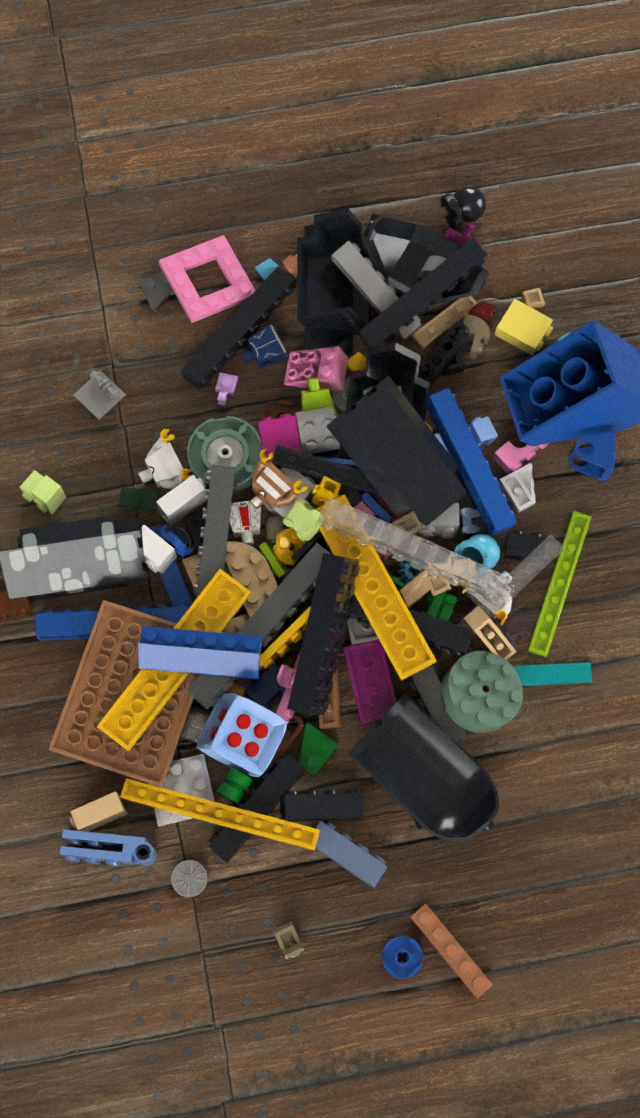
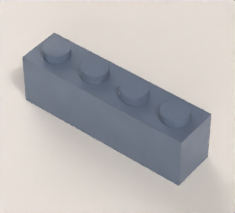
M320 821L315 828L320 830L315 849L374 889L387 869L386 861L378 855L373 857L368 854L369 849L359 843L357 846L352 843V838L346 833L342 832V834L336 832L334 830L336 827L330 822L325 821L323 823Z

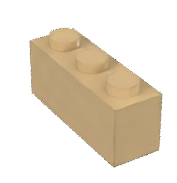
M480 606L464 618L490 652L506 660L516 653L513 646Z

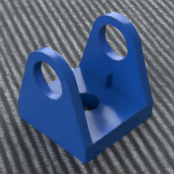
M606 432L579 439L568 459L571 468L598 480L607 481L614 470L616 433ZM583 442H588L592 445L579 449V445ZM577 455L580 459L587 461V464L584 466L575 465L573 456Z

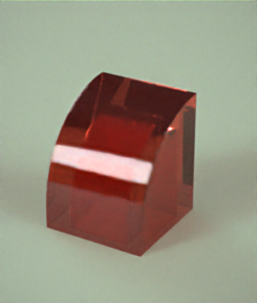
M479 303L469 310L468 315L479 317L489 325L497 306L490 303Z

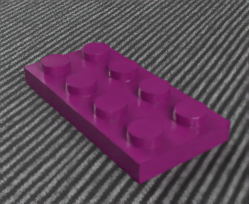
M379 640L344 647V655L360 722L365 724L378 721L396 702L384 648Z

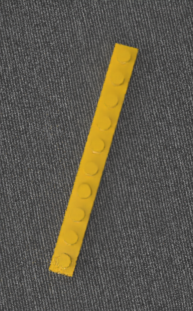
M127 778L120 796L121 799L314 851L320 833L319 829Z

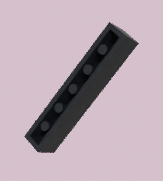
M289 754L285 757L281 755L274 764L276 766L272 772L268 771L262 777L263 783L259 787L255 786L248 794L250 798L246 803L242 801L237 808L268 816L279 804L280 797L290 791L306 772V769ZM224 827L219 834L216 832L209 839L211 844L208 847L228 864L252 834Z

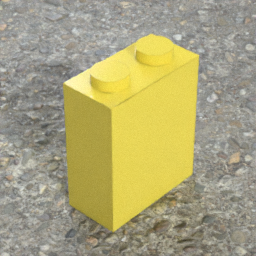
M514 299L497 326L495 336L533 356L544 345L543 338L545 336L549 337L553 327H551L553 319Z

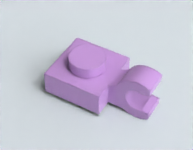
M220 372L215 388L216 392H219L218 405L225 406L228 395L234 396L238 376Z

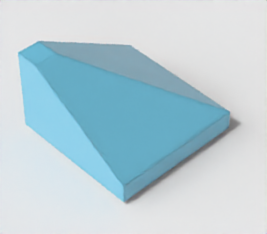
M269 258L257 265L255 269L265 281L278 265Z

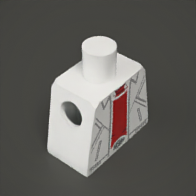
M250 501L231 503L229 524L235 538L242 537V543L253 545V535H259L261 530V507L259 509L254 508Z

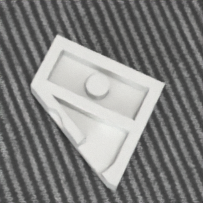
M531 463L499 480V483L509 494L510 500L518 513L535 504Z

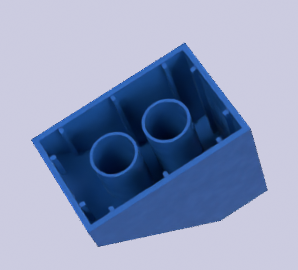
M594 320L499 377L519 439L530 446L626 430L640 423V355L638 349Z

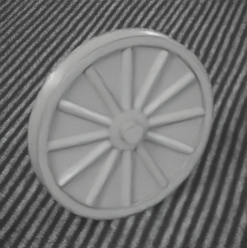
M194 860L180 862L173 869L171 875V883L174 890L184 897L199 895L205 889L208 881L205 868Z

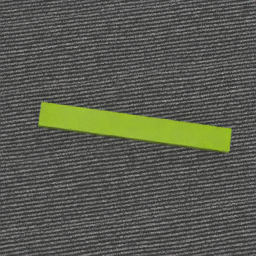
M577 511L572 512L527 652L544 658L548 655L592 516Z

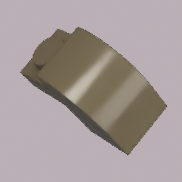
M465 314L463 323L470 330L466 340L473 341L469 358L476 359L477 354L482 353L483 345L488 344L490 330L487 323L481 318Z

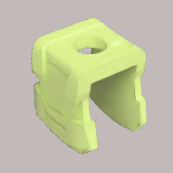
M301 499L295 501L294 506L282 522L286 526L293 528L297 532L296 535L304 542L305 540L310 541L318 531L320 532L319 528L323 518L321 512L315 510L308 501Z

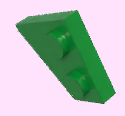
M307 722L299 764L315 777L338 744Z

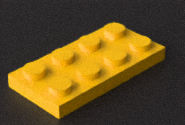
M311 607L260 655L261 671L264 672L272 664L275 665V660L279 656L283 657L290 650L288 647L293 642L296 644L304 636L302 633L306 630Z

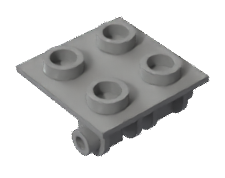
M92 371L90 374L91 379L73 396L100 420L126 394L104 373Z

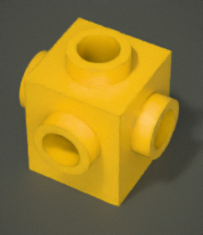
M324 476L321 482L315 484L311 494L314 496L311 503L320 507L340 497L338 492L341 484Z

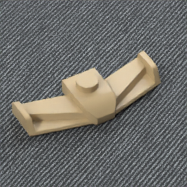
M470 558L433 564L426 567L423 572L403 586L399 592L408 608L430 590L435 597L452 589L449 584L450 581L478 577Z

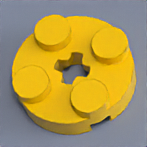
M293 528L281 530L276 535V545L273 547L277 560L281 564L291 567L295 566L291 557L307 541L302 542ZM290 543L294 545V551L289 550Z

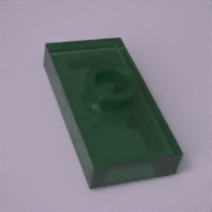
M121 487L118 505L119 507L157 511L156 501L159 499V491Z

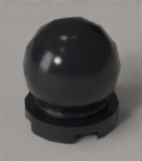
M463 187L456 191L453 196L448 193L441 196L440 199L441 208L445 207L447 213L444 217L448 225L453 229L462 227L463 222H475L481 218L487 204L484 194L474 187Z

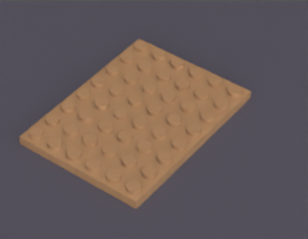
M103 600L49 750L163 788L194 700L189 695L187 689L200 674H189L136 744L130 751H127L97 726L141 670L138 666V643H140L142 626L173 629L176 623Z

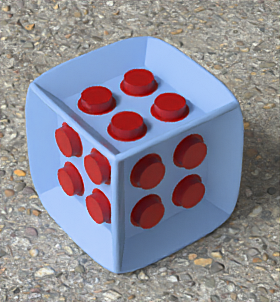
M225 693L216 703L208 717L196 747L206 755L229 767L244 772L249 776L260 777L269 766L286 731L287 722L274 712L247 698L238 696L235 693Z

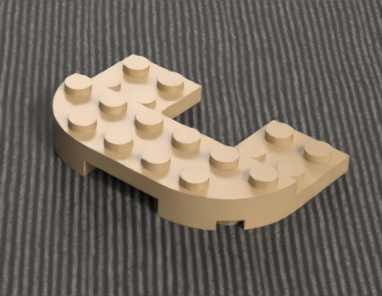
M228 541L224 572L252 592L243 604L246 614L231 619L221 632L237 634L275 591L278 585L267 560L256 548L246 543ZM198 554L182 560L193 589L195 583L199 584V576H196L197 564L201 565L202 557H198ZM282 629L279 632L276 631L271 636V642L266 647L263 646L261 650L270 646L280 636Z

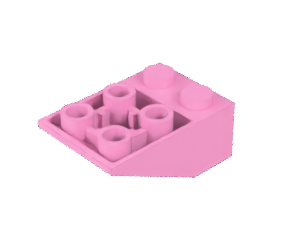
M339 346L292 351L289 353L284 385L309 389L307 380L318 378L320 387H327L329 391L343 390L348 357Z

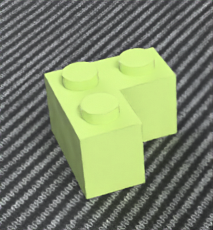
M35 470L20 486L23 492L22 496L29 502L33 500L37 504V508L43 513L49 512L52 515L66 499L59 484L47 475L43 477Z

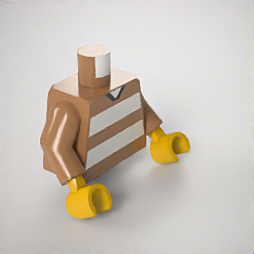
M267 449L260 452L261 459H259L254 469L251 480L252 491L256 494L250 500L251 505L256 509H259L264 503L271 509L291 505L300 495L299 492L307 491L308 487L303 486L300 489V484L303 480L293 483L271 462L267 463V460L273 458V453H270L267 458L265 456Z

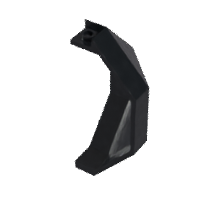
M372 214L366 230L360 233L374 270L376 272L379 271L384 277L383 281L388 286L391 285L401 295H404L422 280L418 275L430 256H441L447 259L462 247L460 244L416 222L378 214ZM480 266L478 269L474 267L470 270L471 274L465 280H458L457 286L450 292L446 290L442 293L443 298L436 304L478 294L482 290L489 272L483 266Z

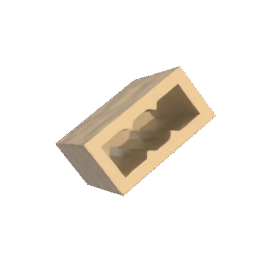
M115 791L70 811L72 817L69 819L73 829H76V831L89 832L128 815L123 800Z

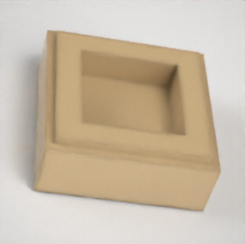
M540 288L522 292L524 304L533 309L544 307L545 302Z

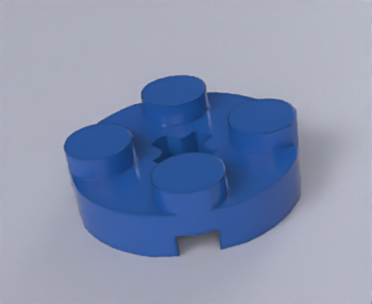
M164 524L159 530L161 533L159 537L165 542H170L174 545V550L182 557L185 554L190 555L194 550L193 546L189 549L187 546L189 542L174 529H171V531L167 530L168 525Z
M404 936L391 939L383 948L381 956L385 970L393 977L400 979L414 976L422 966L421 947L412 938ZM399 952L402 954L404 952L407 953L406 963L403 961L399 963L397 961L399 958L397 954Z

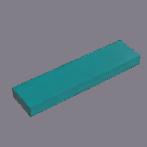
M590 662L513 666L520 677L522 686L592 682Z

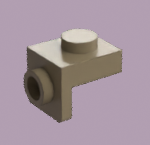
M292 922L273 930L285 959L294 958L304 951Z

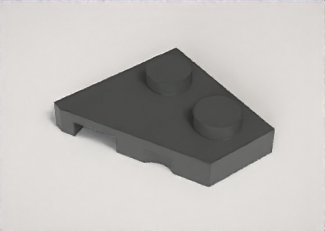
M163 271L139 280V285L153 313L158 310V306L163 301H166L170 293L174 291Z

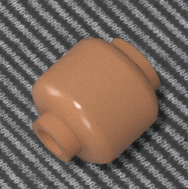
M294 252L282 261L283 266L281 268L296 280L297 253Z

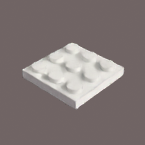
M204 754L172 761L163 788L215 802ZM154 808L158 827L193 819Z

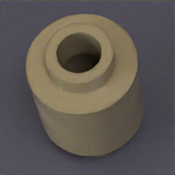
M274 516L267 518L266 541L270 542L272 546L276 545V535L285 529L282 517Z

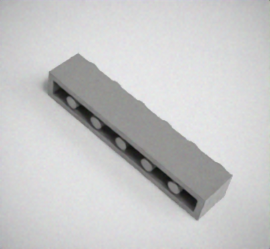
M348 241L332 254L331 260L380 315L399 299L395 295L397 292L391 285L388 286L383 281L384 277L379 271L376 272L371 267L373 266L371 261L367 257L363 258L359 253L360 249L358 246ZM417 315L413 317L415 321L408 327L404 325L399 329L400 333L397 336L402 342L420 328L421 320Z

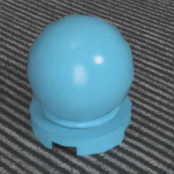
M473 535L456 546L453 552V561L470 558L479 577L496 565L500 558V548L496 540L489 535Z

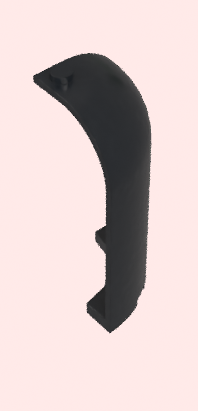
M406 693L388 709L381 719H378L369 729L368 733L348 752V755L432 835L446 841L462 842L474 838L483 830L487 832L493 826L494 822L492 820L499 809V795L491 777L471 755Z

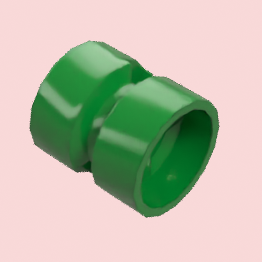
M230 767L225 776L227 781L221 782L216 792L238 805L244 796L242 790H247L253 780L237 769Z

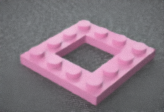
M224 235L159 260L162 271L191 323L241 304L255 291ZM216 260L230 286L200 298L185 271Z

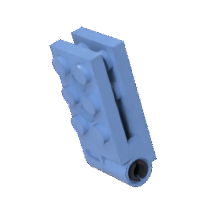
M63 829L62 838L73 846H82V843H87L88 846L93 848H102L103 845L123 847L122 852L61 846L60 855L64 856L65 860L69 862L80 863V859H85V862L89 864L100 865V861H106L105 864L109 866L120 867V863L151 865L157 858L155 848L144 837Z

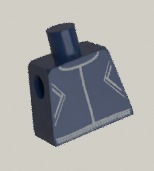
M273 324L268 325L248 339L249 350L241 353L245 364L255 360L259 368L288 360V353Z

